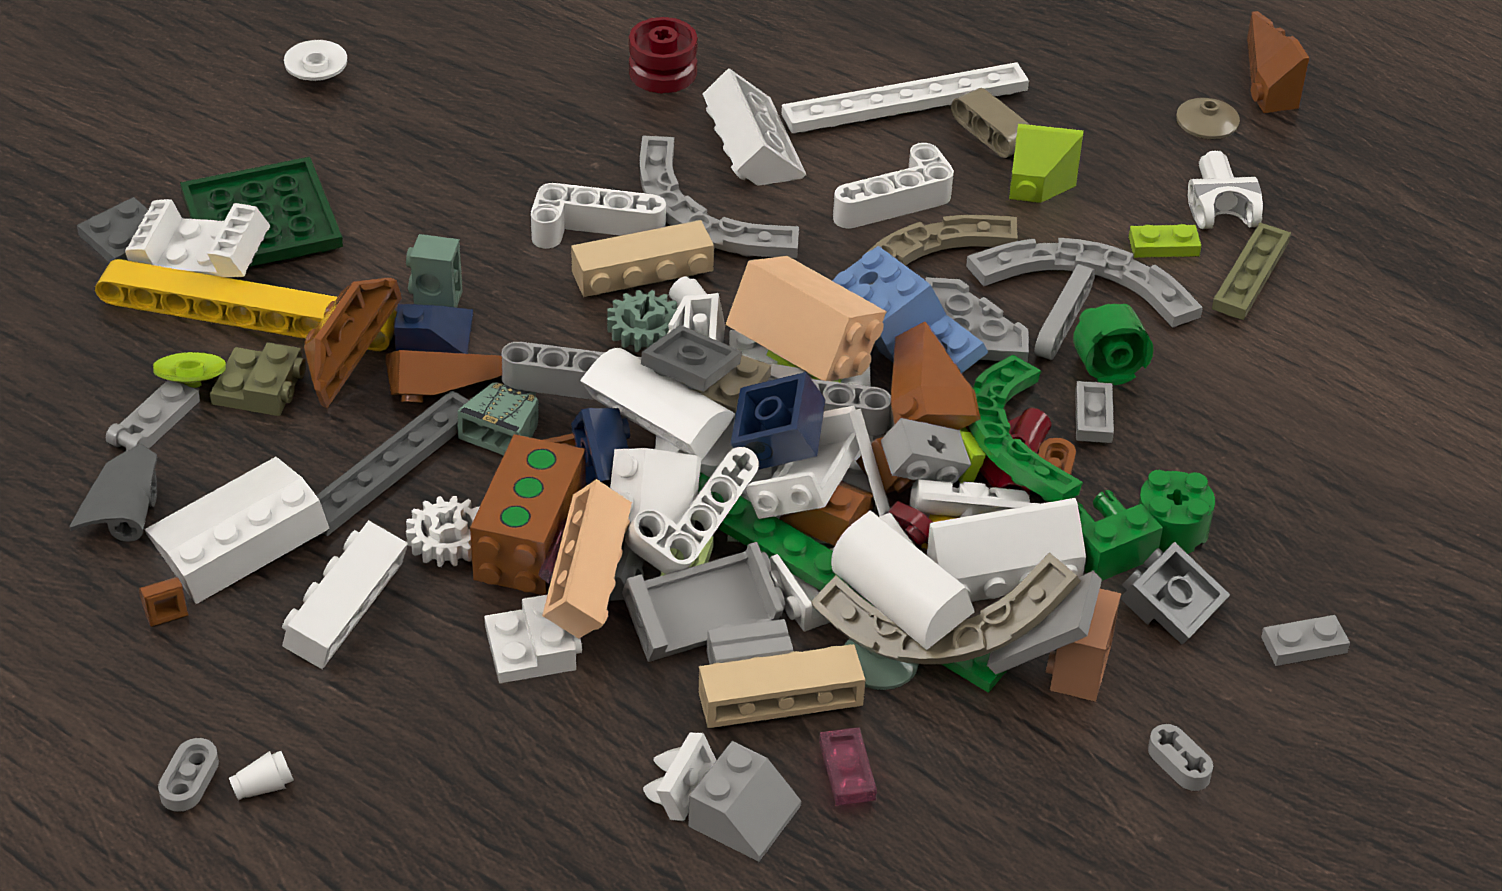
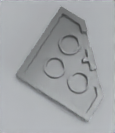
M926 277L925 281L931 284L946 315L984 343L989 353L979 360L1002 361L1011 355H1015L1028 362V328L1019 322L1013 324L1003 317V310L985 297L979 299L969 292V286L960 279Z

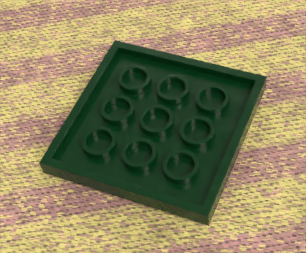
M310 156L180 182L181 193L190 219L225 221L234 203L251 205L258 208L270 224V228L266 231L264 239L261 241L258 251L253 256L252 263L248 267L343 247L342 234Z

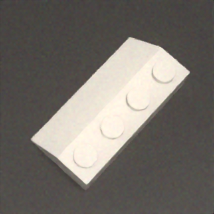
M729 68L702 93L707 103L706 111L716 124L714 129L725 144L723 150L731 158L733 163L731 168L740 179L745 180L747 178L759 186L798 180L806 175L769 96Z
M1075 498L930 523L927 556L966 587L971 602L990 598L995 599L1007 595L1023 581L1049 552L1077 574L1078 577L1082 576L1084 572L1086 553L1078 503Z

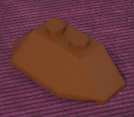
M381 278L352 282L342 290L335 301L328 304L320 324L316 329H312L308 333L304 349L314 389L321 406L329 407L402 299L397 280Z

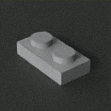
M1077 381L1075 390L1076 440L1112 443L1114 434L1112 383Z
M1335 615L1264 627L1261 636L1275 666L1348 653L1350 645Z

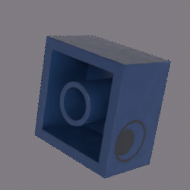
M807 372L740 388L730 444L733 448L746 447L752 450L759 462L758 470L817 457L826 399Z

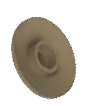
M1213 98L1190 99L1179 106L1176 115L1177 122L1184 131L1204 139L1228 137L1238 129L1240 122L1239 115L1232 106Z

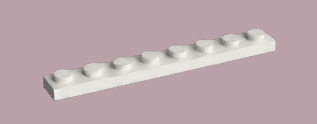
M1016 62L782 104L781 115L791 133L806 132L808 130L835 127L841 124L951 105L955 98L978 88L986 89L993 96L1010 95L1016 92L1027 91L1029 80Z

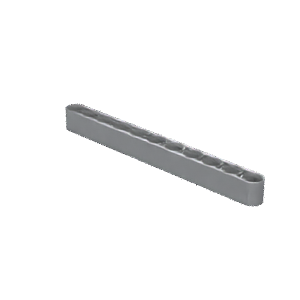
M527 342L508 343L502 349V381L504 385L517 390L595 400L580 380L593 363L605 352ZM771 374V376L769 377V379H768L767 381L774 380V379H778V378H782V377H786V376H785V375ZM812 379L826 399L824 411L854 405L856 410L861 408L869 436H878L888 430L891 412V395L889 392L878 387Z

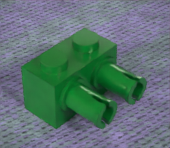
M1105 490L1108 498L1103 492H1100L1093 500V507L1104 517V519L1095 522L1083 505L1077 502L1086 553L1084 572L1087 574L1094 571L1102 581L1142 565L1159 548L1163 529L1142 504L1126 509L1111 490Z

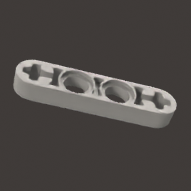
M1078 264L1039 332L1034 349L1036 356L1053 360L1091 291L1095 278L1094 268Z

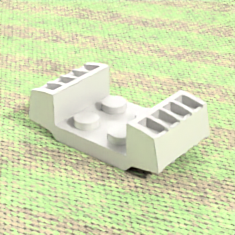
M172 200L152 201L148 212L138 226V230L132 237L125 253L128 261L220 277H244L249 264L252 263L253 256L264 239L266 231L270 228V224L258 208L251 205L234 203L225 221L183 219Z

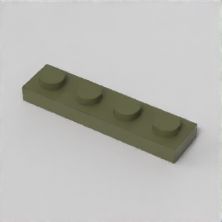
M1259 223L1216 294L1212 310L1244 320L1289 244L1291 232Z

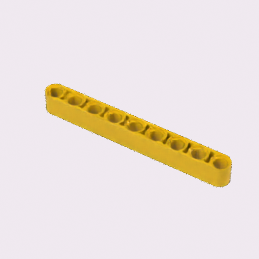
M121 259L112 260L108 264L95 286L96 295L102 301L111 305L305 339L312 329H316L324 318V312L328 304L337 299L336 296ZM395 310L383 325L368 350L382 351L389 346L395 333L394 325L397 313Z

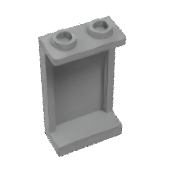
M757 542L749 544L746 551L646 581H644L642 574L627 578L622 594L648 662L707 645V630L716 629L723 624L737 626L752 624L761 619L779 620L783 608H785L784 596L778 586H774L770 576V560L765 552L761 553Z

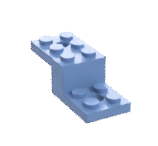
M880 246L865 253L860 260L847 270L840 272L832 280L887 311L882 322L884 325L883 331L875 341L879 352L891 362H894L895 337L924 321L931 327L945 347L947 354L961 370V373L989 353L981 340L946 315L931 284Z

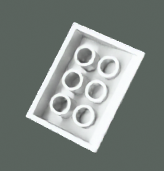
M274 457L145 529V532L176 577L179 578L195 604H198L330 528L320 500L304 479L279 458Z

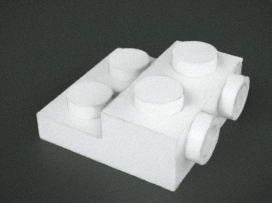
M547 595L522 599V610L484 616L485 628L499 683L576 670V654L582 653L581 638L578 639L542 616Z

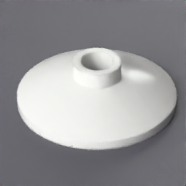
M310 40L299 43L290 48L284 56L286 70L294 77L303 80L316 81L334 77L342 72L347 65L346 51L340 45L326 40Z

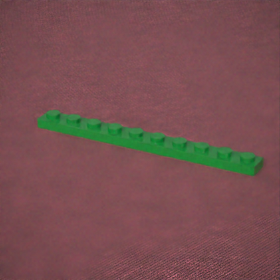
M701 472L698 494L710 478ZM711 492L712 497L716 501L724 503V499L719 493ZM742 496L737 499L718 526L719 530L747 547L749 544L757 542L761 553L765 552L769 560L771 556L778 554L793 575L820 591L837 575L832 570V550L775 516L758 519L752 503ZM854 590L860 597L866 600L862 595H860L856 590ZM990 653L966 661L942 664L988 693L1007 672L1006 670L995 674L987 666Z

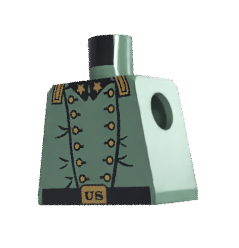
M500 383L490 384L459 408L458 439L504 455L514 434L530 438L533 436L538 425L539 400L536 397V392L517 390Z

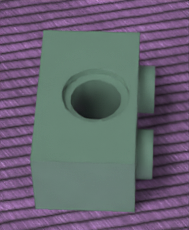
M418 234L414 247H409L406 256V266L411 268L412 273L409 278L408 292L413 294L414 304L457 308L462 294L459 239Z

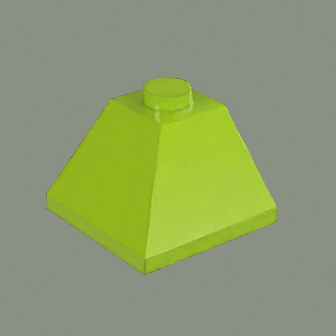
M1018 124L1009 199L1042 203L1075 187L1083 131Z

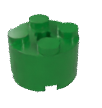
M1107 304L1098 308H1088L1081 313L1079 317L1080 322L1074 331L1073 342L1087 372L1096 378L1098 382L1112 383V385L1124 384L1136 378L1134 373L1142 366L1144 369L1147 368L1153 357V343L1138 315L1130 305Z
M1154 470L1149 474L1148 479L1141 488L1138 505L1142 504L1163 527L1159 549L1163 552L1175 542L1189 554L1194 552L1196 546L1201 543L1203 545L1208 539L1215 507V496L1212 489L1207 485V478L1201 473L1193 472L1189 474L1180 471L1165 472L1163 470Z

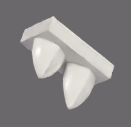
M690 732L682 747L668 750L654 757V762L662 770L666 771L664 777L658 778L644 786L643 790L650 800L664 806L670 820H685L689 813V795L717 761L704 733Z

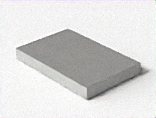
M1094 571L1080 576L1081 582L1041 623L1019 639L991 652L987 666L995 674H998L1087 637L1102 579Z

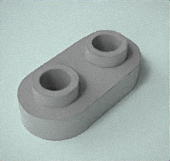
M193 738L182 743L176 750L158 785L161 802L167 809L186 811L196 806L202 798L219 764L216 746L211 741L204 738Z

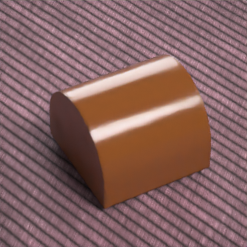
M178 577L139 588L142 605L151 627L188 616L183 587Z

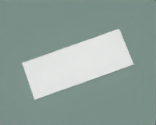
M860 408L849 412L876 507L879 516L887 514L890 507Z

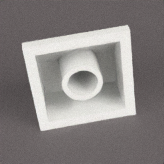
M649 448L614 449L610 488L632 502L628 517L630 523L642 510L654 509L677 524L698 495L701 457ZM691 520V524L695 528V520ZM641 526L643 532H652L648 527Z

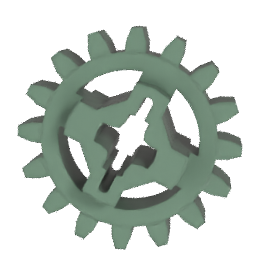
M636 290V296L634 297L625 293L623 294V301L615 299L613 301V308H608L607 331L612 333L613 341L621 340L623 348L634 345L635 352H639L641 347H650L668 333V324L677 310V302L675 300L667 302L666 294L656 297L653 290L648 294H642L640 290Z

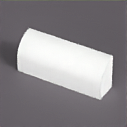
M614 348L602 354L580 380L592 398L609 408H619L622 416L683 452L700 456L701 461L735 418V413L694 389L687 387L678 380L655 373L654 370L641 365V359L621 348Z
M872 511L867 512L848 527L835 545L831 560L833 572L926 650L975 612L967 589L963 584Z

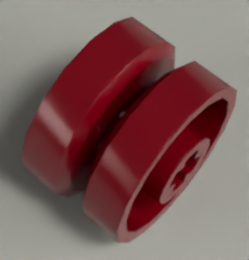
M669 17L650 18L639 22L631 29L629 34V74L631 80L638 87L656 93L677 92L691 85L697 75L696 53L698 50V37L695 29L684 21Z

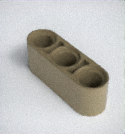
M978 88L955 98L951 104L953 116L959 124L999 156L1007 158L1014 155L1018 124L1029 125L1023 118L984 88Z

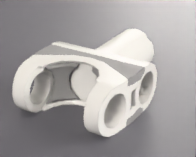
M1210 151L1202 156L1199 161V168L1203 179H1190L1188 183V202L1192 216L1199 228L1212 229L1214 217L1219 214L1235 215L1242 219L1248 227H1257L1262 221L1263 213L1262 193L1257 178L1234 177L1228 158L1221 151Z

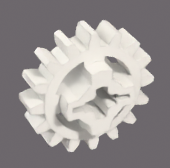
M439 496L437 497L436 504L432 505L430 502L424 501L423 511L419 509L412 510V519H407L406 537L407 545L412 546V554L414 556L422 554L424 563L436 559L438 567H441L445 561L449 560L453 566L458 565L459 558H463L468 562L472 560L471 535L468 526H471L479 507L472 509L471 500L467 499L460 504L457 502V496H453L450 502H444L443 498Z

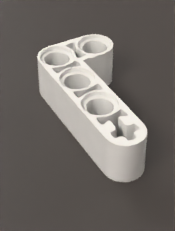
M930 143L915 144L910 150L908 169L839 186L834 193V223L842 228H856L947 204L951 199L953 168L936 146Z
M548 183L539 188L531 210L532 242L537 247L543 249H550L559 245L565 229L622 236L666 227V202L662 197L653 194Z
M746 447L732 449L719 464L677 524L654 509H646L639 512L625 532L627 546L664 574L689 568L756 474L759 467L757 456ZM736 466L740 469V472L733 480L728 475ZM711 492L719 493L723 497L724 503L716 501L712 497ZM691 520L699 521L703 525L704 531L696 530L692 526ZM639 526L648 527L652 531L653 537L644 536L640 532ZM670 548L680 550L683 553L684 560L676 559L671 554Z

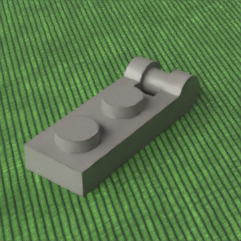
M167 380L120 424L115 423L110 426L106 433V442L115 447L124 446L126 451L139 444L149 449L200 402L199 391L183 383Z

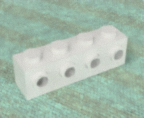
M368 521L360 532L354 530L344 545V553L341 557L334 556L329 561L323 573L325 577L320 584L316 582L311 584L303 598V606L299 610L293 608L282 625V629L286 630L282 646L323 669L402 565L408 543L371 521Z

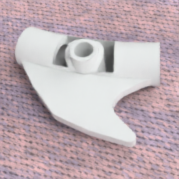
M919 479L915 509L925 514L961 518L1037 505L1039 503H1030L1029 495L1022 490L996 487L989 489L985 486L986 484L963 482V484H959V488H954L951 482Z

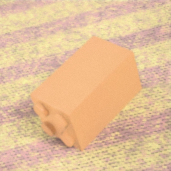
M788 256L748 261L725 325L818 379L834 381L862 375L871 362L870 353L874 343L883 331L884 325L882 322L887 311Z

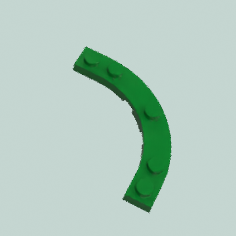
M1011 355L986 369L976 379L973 389L975 390L981 419L968 425L969 429L983 452L1001 470L1011 476L1014 483L1026 486L1041 495L1047 502L1072 499L1079 495L1083 482L1046 461L1024 444L1021 439H1013L1009 434L1011 426L1007 420L1005 409H1003L1004 406L1014 395L1036 384L1041 373L1040 369L1015 355Z

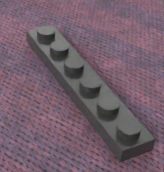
M451 390L316 496L320 500L330 528L323 532V534L326 536L330 535L458 433V410L470 400Z

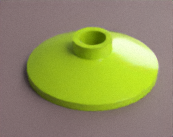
M199 352L165 356L153 364V372L158 377L172 382L183 383L191 388L200 387L201 381L212 379L222 374L226 369V362L221 357Z

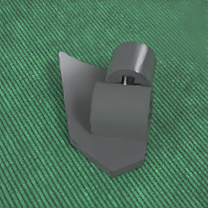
M139 444L107 462L70 524L71 531L91 524L107 523L111 535L115 538L127 542L139 539L143 534L148 507H154L156 503L157 478L155 468L158 460L157 454L144 445Z

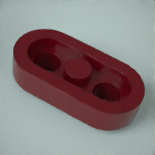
M897 501L887 511V514H892L906 535L920 546L923 543L928 544L930 523L933 521L919 510Z

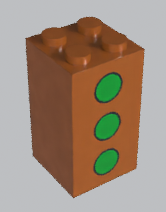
M513 435L470 526L473 580L513 588L523 592L547 594L573 494L586 487V455L584 448Z

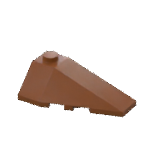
M1254 11L1251 14L1247 35L1252 98L1255 102L1257 101L1263 113L1299 109L1309 56L1298 39L1293 36H1285L1284 29L1274 28L1273 22L1260 12Z
M925 321L895 337L891 407L894 424L900 418L960 430L981 419L975 390L961 374L957 364L947 354L945 347Z
M407 350L386 354L391 395H402L401 402L423 403V396L440 394L502 376V356Z

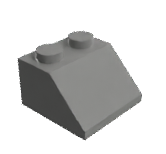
M732 741L689 795L688 827L759 862L801 807V800L767 757Z

